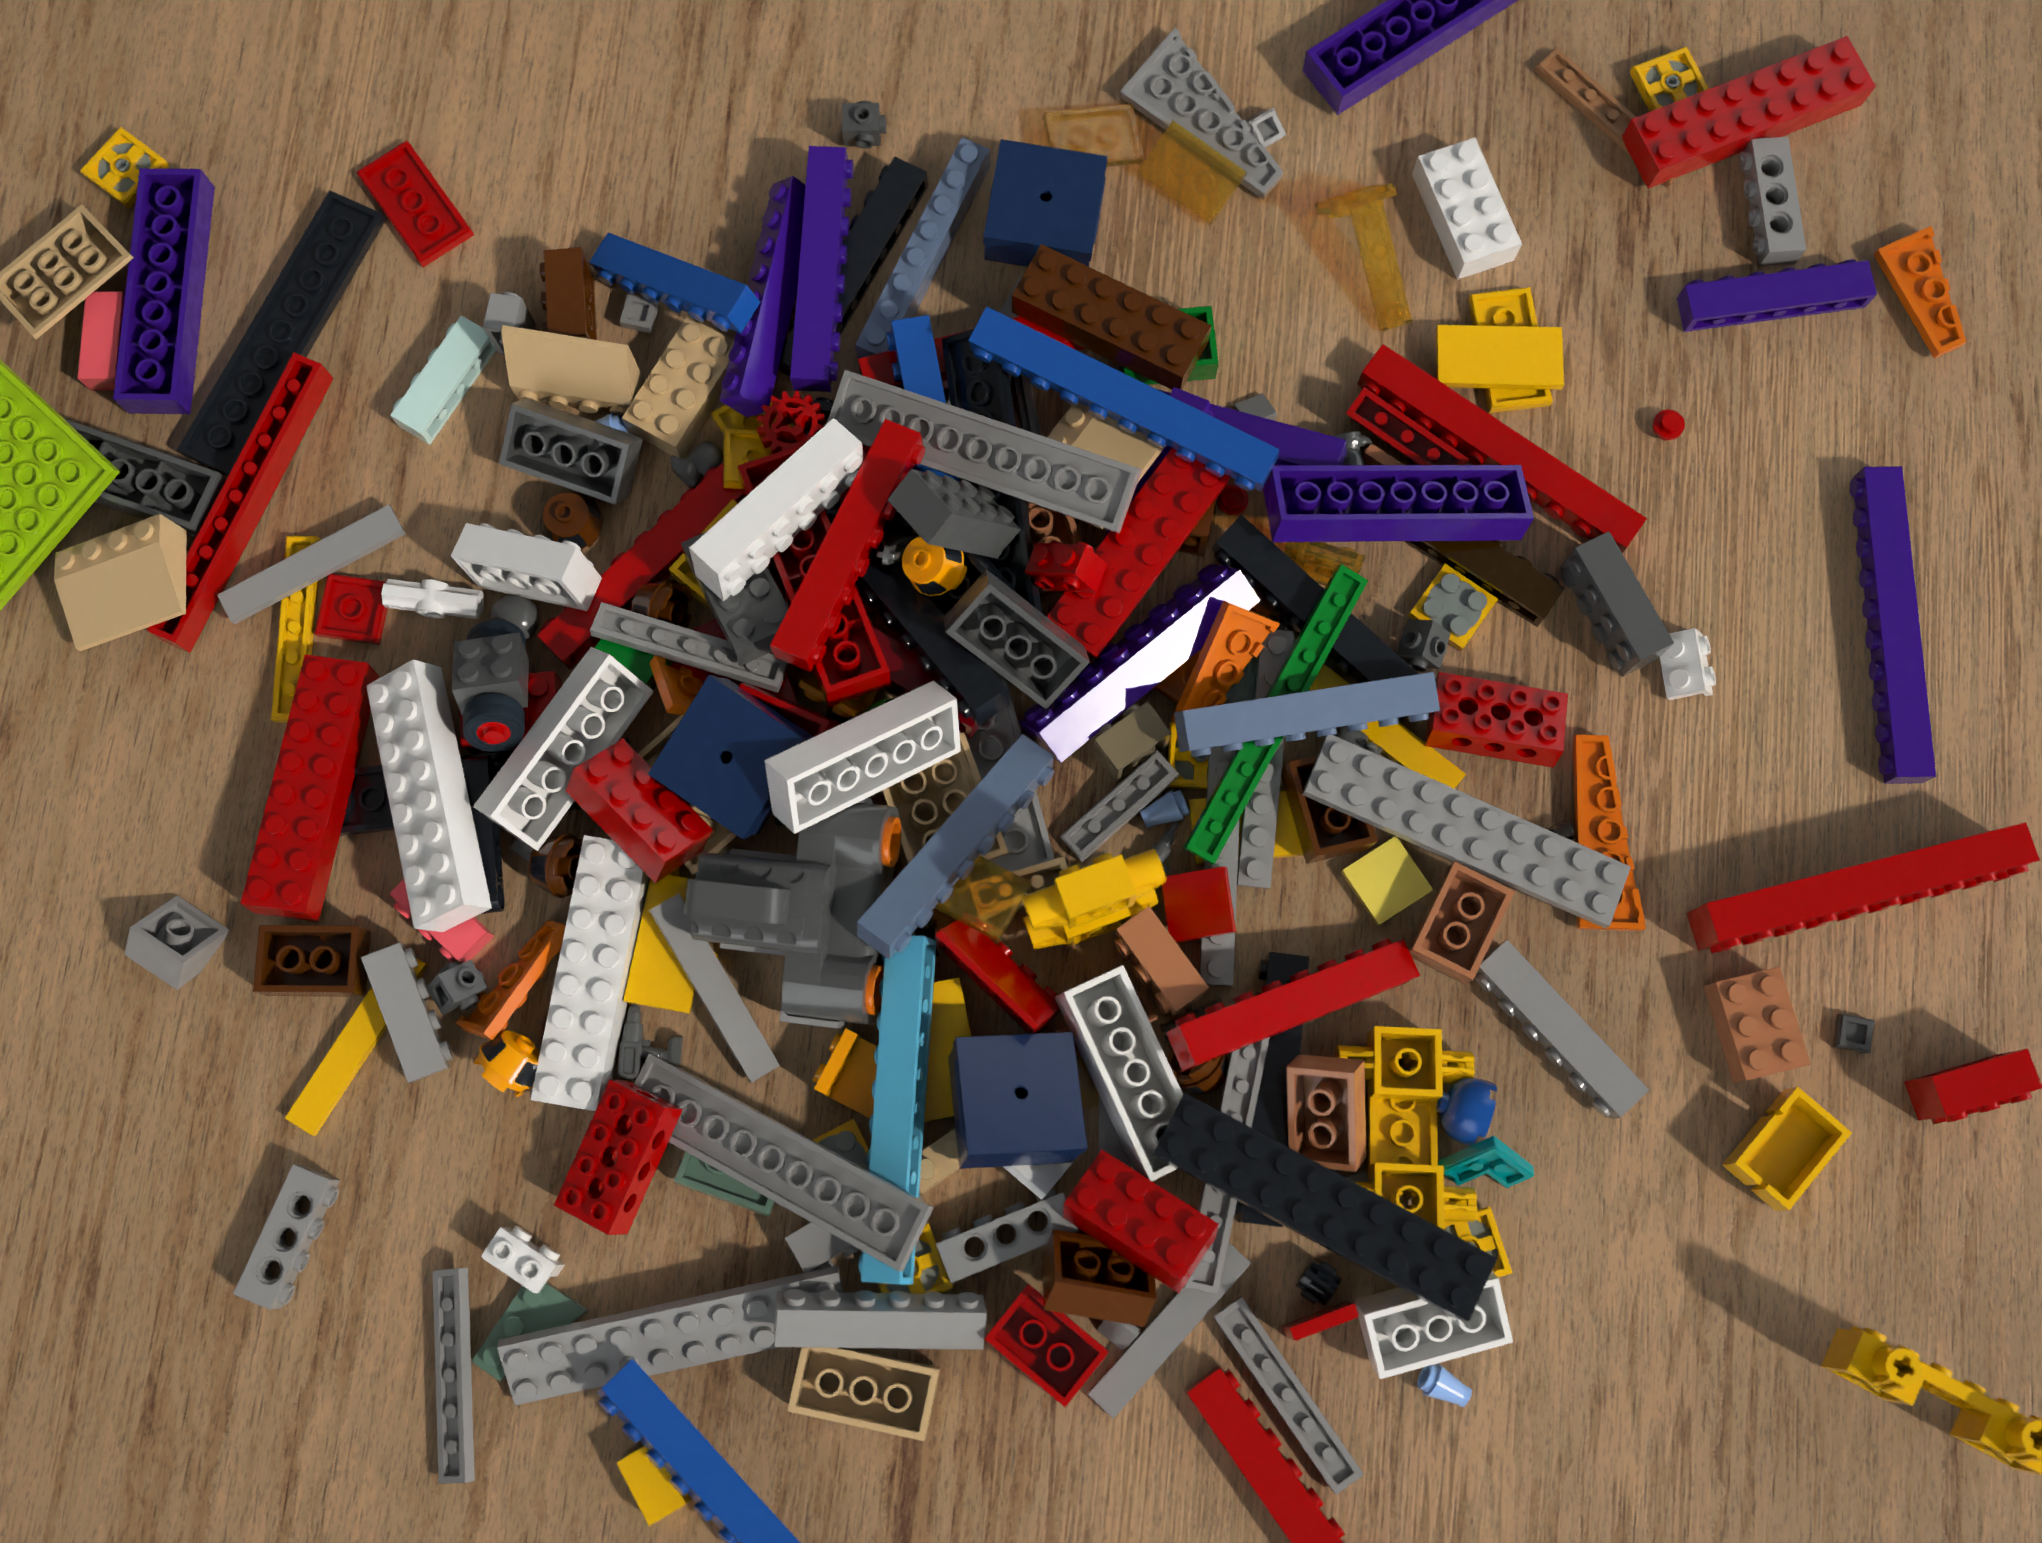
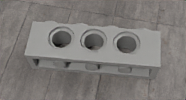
M1788 137L1751 139L1744 152L1740 155V168L1745 172L1744 195L1745 198H1749L1750 204L1748 222L1750 226H1753L1755 236L1753 239V252L1758 256L1759 266L1794 264L1806 251L1789 139ZM1771 227L1776 228L1779 232L1774 231Z
M292 1165L235 1288L234 1295L269 1310L282 1309L283 1305L289 1303L295 1292L293 1283L297 1274L305 1269L309 1261L310 1253L307 1252L312 1241L320 1236L324 1228L325 1222L322 1219L327 1208H331L337 1200L339 1194L337 1186L340 1180L304 1165ZM304 1197H308L311 1207L304 1215L301 1213L299 1206L301 1200ZM293 1229L296 1234V1240L289 1247L285 1242V1235L288 1230ZM275 1261L281 1266V1273L277 1279H274L270 1273L271 1265Z
M1051 1189L1042 1200L1035 1196L1037 1203L1025 1207L1022 1201L1005 1208L1006 1216L993 1220L990 1214L973 1221L974 1229L962 1233L960 1227L941 1234L943 1241L936 1245L950 1282L953 1283L1047 1244L1053 1229L1072 1233L1077 1232L1078 1228L1063 1218V1204L1066 1201L1064 1193L1056 1195L1055 1190ZM1035 1211L1043 1212L1048 1219L1047 1227L1040 1232L1033 1231L1028 1226V1217ZM1003 1224H1010L1016 1230L1015 1240L1008 1245L1000 1243L996 1236L997 1229ZM971 1237H978L984 1243V1252L979 1257H971L965 1251L966 1241Z

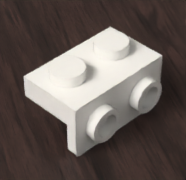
M1695 628L1670 633L1669 635L1674 644L1660 656L1667 699L1674 700L1698 694H1704L1705 696L1713 695L1712 686L1716 685V677L1713 667H1708L1706 655L1711 653L1707 636H1703Z
M517 1225L513 1229L510 1227H500L483 1252L482 1258L531 1292L539 1293L548 1279L558 1276L565 1266L564 1263L558 1260L560 1254L545 1244L540 1248L531 1242L532 1235Z

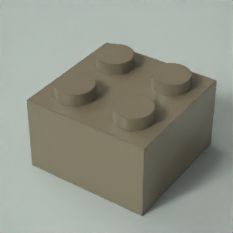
M1149 702L1142 706H1139L1138 703L1131 706L1122 714L1124 719L1115 725L1112 722L1104 725L1100 732L1096 734L1097 738L1094 740L1093 755L1115 784L1131 774L1156 750L1160 753L1168 747L1171 731Z

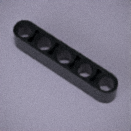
M491 755L463 758L461 763L492 906L491 909L481 914L502 912L505 907L499 825L473 807L495 777L494 762Z

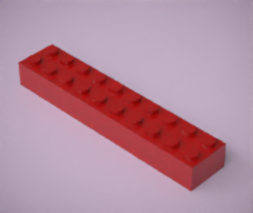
M2025 822L1708 902L1686 914L1698 951L1710 948L1711 954L1741 944L1743 946L1750 945L1774 936V938L1792 934L1794 931L1804 928L1808 930L1836 920L1840 922L1855 918L1857 915L1867 912L1871 914L1889 909L1892 906L1911 904L1930 896L1934 898L1952 893L1951 891L1974 888L1990 881L1997 882L2014 877V875L2028 872L2027 865L2040 861Z

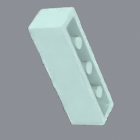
M462 315L456 323L449 326L445 339L438 348L433 349L429 355L428 363L421 372L413 377L406 394L399 398L393 406V412L390 416L400 428L429 445L432 443L496 352L484 329Z

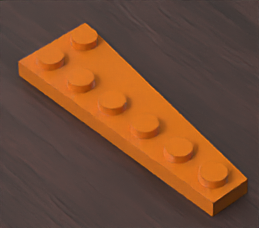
M1576 734L1573 737L1575 842L1631 866L1610 926L1603 928L1577 916V929L1646 930L1639 889H1636L1633 874L1635 869L1627 843V828L1624 826L1621 813L1622 802L1616 785L1617 777L1609 736Z

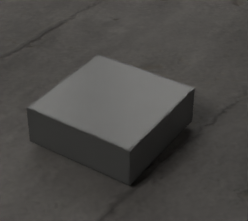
M1842 1013L1837 1014L1833 1047L1864 1054L1871 1053L1874 1020Z

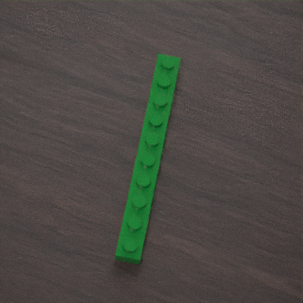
M1343 564L1337 565L1265 698L1309 691L1368 583L1367 579ZM1284 736L1274 737L1275 744L1255 747L1254 741L1242 742L1243 749L1235 751L1183 847L1184 849L1209 864H1215Z

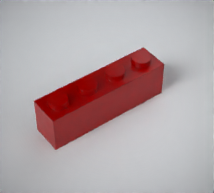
M1365 387L1346 412V415L1418 465H1466L1469 461V458Z

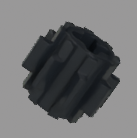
M1311 1260L1296 1284L1302 1290L1300 1295L1313 1304L1319 1301L1326 1305L1341 1282V1278L1335 1275L1337 1270L1325 1261H1321L1319 1264Z

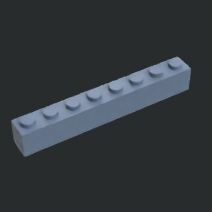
M963 137L961 138L855 344L858 359L889 351L886 332L891 331V321L915 316L990 169L989 148Z
M1434 672L1184 710L1174 712L1180 752L1191 751V757L1211 754L1210 747L1222 746L1223 752L1243 749L1242 742L1254 741L1255 747L1275 744L1274 737L1285 736L1286 742L1306 739L1305 732L1316 731L1317 737L1337 734L1336 727L1347 726L1348 732L1368 729L1367 722L1378 721L1379 727L1399 724L1398 717L1409 716V722L1429 719L1428 713L1440 711L1435 675Z
M1022 734L857 921V937L888 959L896 951L901 953L912 939L911 934L918 926L923 928L932 917L933 908L939 902L943 904L948 900L954 890L953 885L958 879L964 880L970 874L974 867L973 862L980 854L985 856L990 851L995 842L994 838L1000 831L1004 833L1009 829L1015 819L1014 814L1020 808H1027L1034 798V791L1040 785L1044 787L1050 781L1054 774L1052 769L1054 755Z

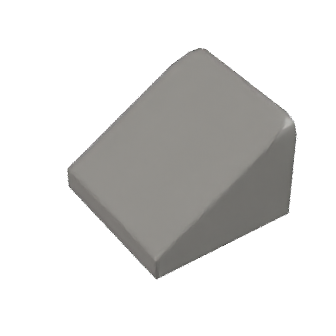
M1266 108L1245 120L1251 128L1250 132L1265 148L1286 136L1274 108Z
M1263 393L1234 404L1237 411L1276 420L1277 413Z
M1103 1320L1098 1327L1099 1333L1122 1350L1126 1349L1140 1333L1139 1329L1134 1325Z

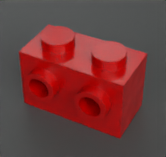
M1051 541L1050 543H1035L1025 572L1035 580V584L1045 590L1097 593L1107 563L1087 543L1063 544L1058 541Z

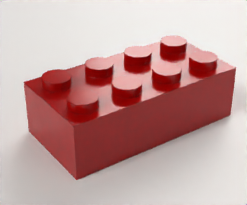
M622 738L575 767L566 792L650 879L657 883L701 853L713 829L679 795L648 775L652 767Z
M1102 1149L1063 1204V1218L1177 1293L1181 1292L1214 1242L1219 1225Z

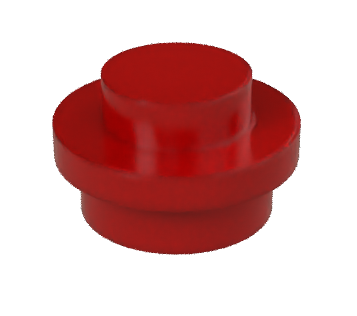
M1666 409L1660 411L1655 416L1652 427L1658 438L1674 440L1683 433L1685 421L1677 411Z
M1235 484L1225 486L1217 497L1219 509L1230 516L1243 513L1249 502L1246 490Z

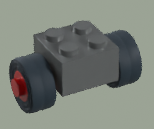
M492 619L482 621L470 629L467 640L454 642L452 692L463 716V734L470 745L488 752H501L512 749L521 742L525 731L523 708L528 707L529 658L526 652V639L518 626L505 620Z

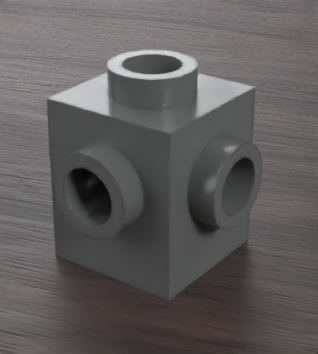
M870 101L842 103V133L845 147L857 146L867 149L873 146H881V134L887 133L886 115H880L879 103H872Z
M1407 620L1399 642L1397 655L1416 671L1424 672L1426 668L1440 669L1451 633L1434 620Z
M472 960L460 965L457 961L446 965L440 969V974L426 987L442 1015L458 1008L466 1011L480 1002L478 997L488 988L482 972L475 967Z

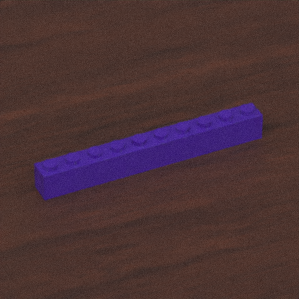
M1902 466L1863 467L1850 482V494L1855 500L1853 524L1858 529L1859 538L1856 543V553L1858 557H1861L1862 567L1859 574V583L1864 588L1865 596L1862 612L1864 618H1867L1868 624L1865 641L1871 653L1869 677L1874 682L1875 693L1872 696V707L1874 711H1877L1878 720L1875 737L1877 742L1880 743L1881 749L1878 767L1880 773L1883 774L1884 784L1925 783L1936 777L1903 468Z

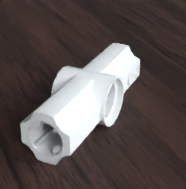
M387 579L382 588V605L386 608L416 611V613L422 616L438 619L444 618L445 615L479 619L480 615L483 614L484 593L481 590L450 587L447 583L431 579L422 580L421 583Z

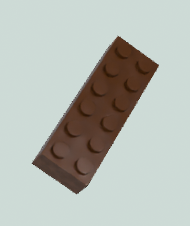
M1042 244L1012 294L1013 314L1173 390V387L1183 389L1208 343L1212 326Z

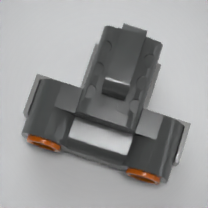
M868 797L799 831L797 855L731 848L730 855L705 852L701 854L696 879H688L684 913L692 914L691 937L694 940L720 943V948L785 956L780 1022L838 1029L846 1027L849 1022L870 1025L876 1021L882 1004L879 985L884 977V963L881 953L857 937V921L893 882L894 866L897 862L901 845V823L898 808L875 805L872 799Z

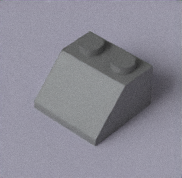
M177 895L130 927L125 955L178 990L202 972L227 937L229 929Z

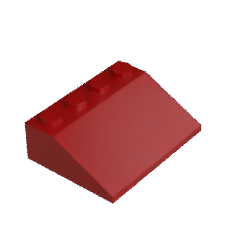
M964 916L940 929L935 934L939 948L1028 1034H1040L1061 1012L1055 1000V997L1058 995L1048 986L1043 990L1034 981L1037 975L1026 964L1023 963L1019 967L1010 958L1013 952L1003 942L999 940L995 944L987 936L990 932L989 929L979 919L975 918L971 921L967 916Z

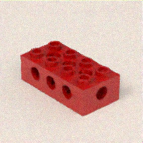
M1438 672L1435 681L1440 711L1428 713L1429 719L1427 720L1425 746L1554 768L1564 752L1568 693Z
M610 1079L554 1206L607 1235L628 1234L683 1109L629 1081Z

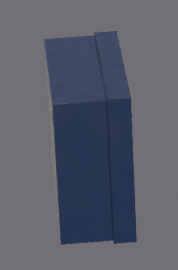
M1001 139L983 236V244H985L984 260L1028 267L1042 244L1089 267L1093 245L1096 242L1108 156Z
M709 675L648 775L741 839H747L750 835L759 834L772 814L765 760L813 738V736L729 679Z
M1073 1032L955 1038L948 1061L959 1169L1074 1162L1079 1154L1087 1150Z

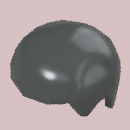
M508 595L498 600L490 612V620H505L515 624L522 630L526 640L533 636L539 626L537 606L531 600L519 595Z

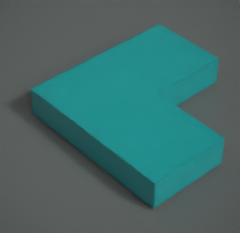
M1494 1135L1438 1160V1165L1444 1166V1175L1457 1185L1488 1174L1502 1186L1508 1188L1535 1176L1533 1165Z

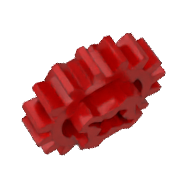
M783 391L782 399L778 400L775 396H772L771 401L773 404L771 406L762 405L765 416H757V421L761 425L757 428V433L759 437H762L761 442L764 448L770 447L771 453L774 454L798 445L801 448L824 427L823 424L827 423L825 415L821 413L820 404H813L811 395L808 394L802 399L799 391H795L793 397H789L787 392ZM793 423L795 427L791 428L789 424Z

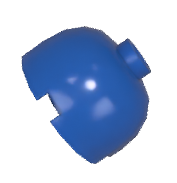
M1466 1078L1452 1084L1448 1093L1443 1092V1097L1437 1101L1436 1111L1441 1112V1124L1448 1136L1466 1146L1478 1143L1476 1141L1478 1136L1485 1138L1496 1105V1100L1490 1099V1090L1497 1092L1495 1083L1483 1079Z

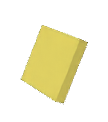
M1397 836L1341 871L1377 927L1433 891V888Z

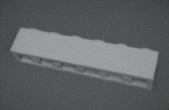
M1508 940L1499 944L1483 959L1475 977L1479 986L1486 992L1492 991L1500 1000L1498 1002L1500 1008L1508 1016H1515L1523 1024L1521 1029L1528 1038L1534 1042L1538 1040L1545 1047L1547 1058L1557 1067L1562 1066L1571 1075L1569 1080L1575 1088L1581 1092L1586 1091L1594 1099L1592 1104L1602 1116L1606 1118L1610 1116L1611 1119L1622 1117L1649 1091L1646 1085Z
M798 1289L777 1291L774 1322L775 1347L983 1350L987 1311L983 1295H976L971 1292L941 1294L931 1291L925 1294H908L903 1291L873 1293L867 1290H861L856 1293L837 1292L835 1290L803 1292Z

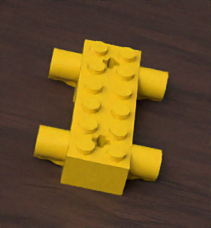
M1153 848L1123 859L1122 854L1113 857L1112 853L1101 855L1092 860L1094 865L1080 869L1079 865L1063 869L1059 872L1060 877L1055 878L1054 885L1022 896L1021 898L1027 916L1022 919L1033 949L1066 944L1068 948L1114 931L1146 907L1152 908L1157 905L1159 901L1155 888L1164 884L1166 877L1156 850Z
M1374 1026L1367 1033V1047L1337 1045L1334 1057L1365 1061L1368 1115V1182L1354 1183L1404 1208V1205L1400 1203L1399 1197L1405 1193V1198L1412 1202V1205L1404 1208L1405 1210L1443 1230L1444 1221L1474 1222L1477 1212L1475 1188L1444 1186V1166L1438 1165L1436 1111L1437 1100L1443 1097V1084H1454L1461 1079L1474 1078L1475 1057L1473 1053L1468 1051L1442 1050V1029ZM1404 1058L1405 1064L1410 1065L1407 1071L1403 1070L1399 1065V1061Z
M1852 1326L1851 1330L1837 1328L1821 1367L1885 1401L1913 1406L1921 1388L1960 1409L1950 1433L1951 1436L2015 1470L2042 1476V1418L2034 1415L2027 1417L2018 1413L2019 1407L2000 1397H1997L1995 1400L1984 1395L1986 1389L1971 1381L1964 1380L1961 1382L1951 1378L1953 1373L1951 1370L1933 1362L1929 1365L1920 1361V1355L1905 1346L1898 1345V1347H1894L1885 1343L1887 1337L1873 1329L1865 1327V1330H1862L1855 1326Z

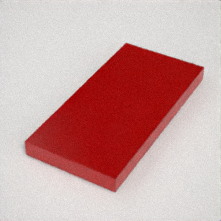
M408 140L356 172L423 268L474 236L471 228Z

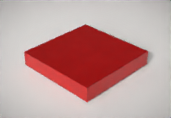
M336 574L328 575L314 634L318 637L380 645L388 608L382 605L381 595L383 584L386 581Z
M1222 866L1165 876L1166 882L1162 884L1167 927L1169 934L1176 943L1236 933L1227 867Z
M1344 1301L1281 1326L1287 1338L1297 1341L1358 1318L1359 1313L1355 1303Z

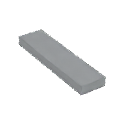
M1156 750L1060 836L1061 839L1083 862L1180 776L1179 773Z

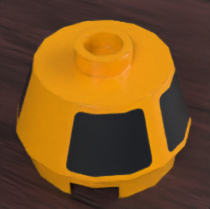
M921 536L910 541L902 556V567L911 585L919 593L928 596H938L951 589L955 590L963 581L967 571V566L964 565L963 551L927 544Z
M506 1030L498 1034L493 1041L489 1040L480 1045L479 1053L474 1058L473 1063L483 1066L485 1071L481 1076L501 1092H504L508 1087L515 1091L516 1097H520L527 1089L533 1088L540 1052L528 1037Z

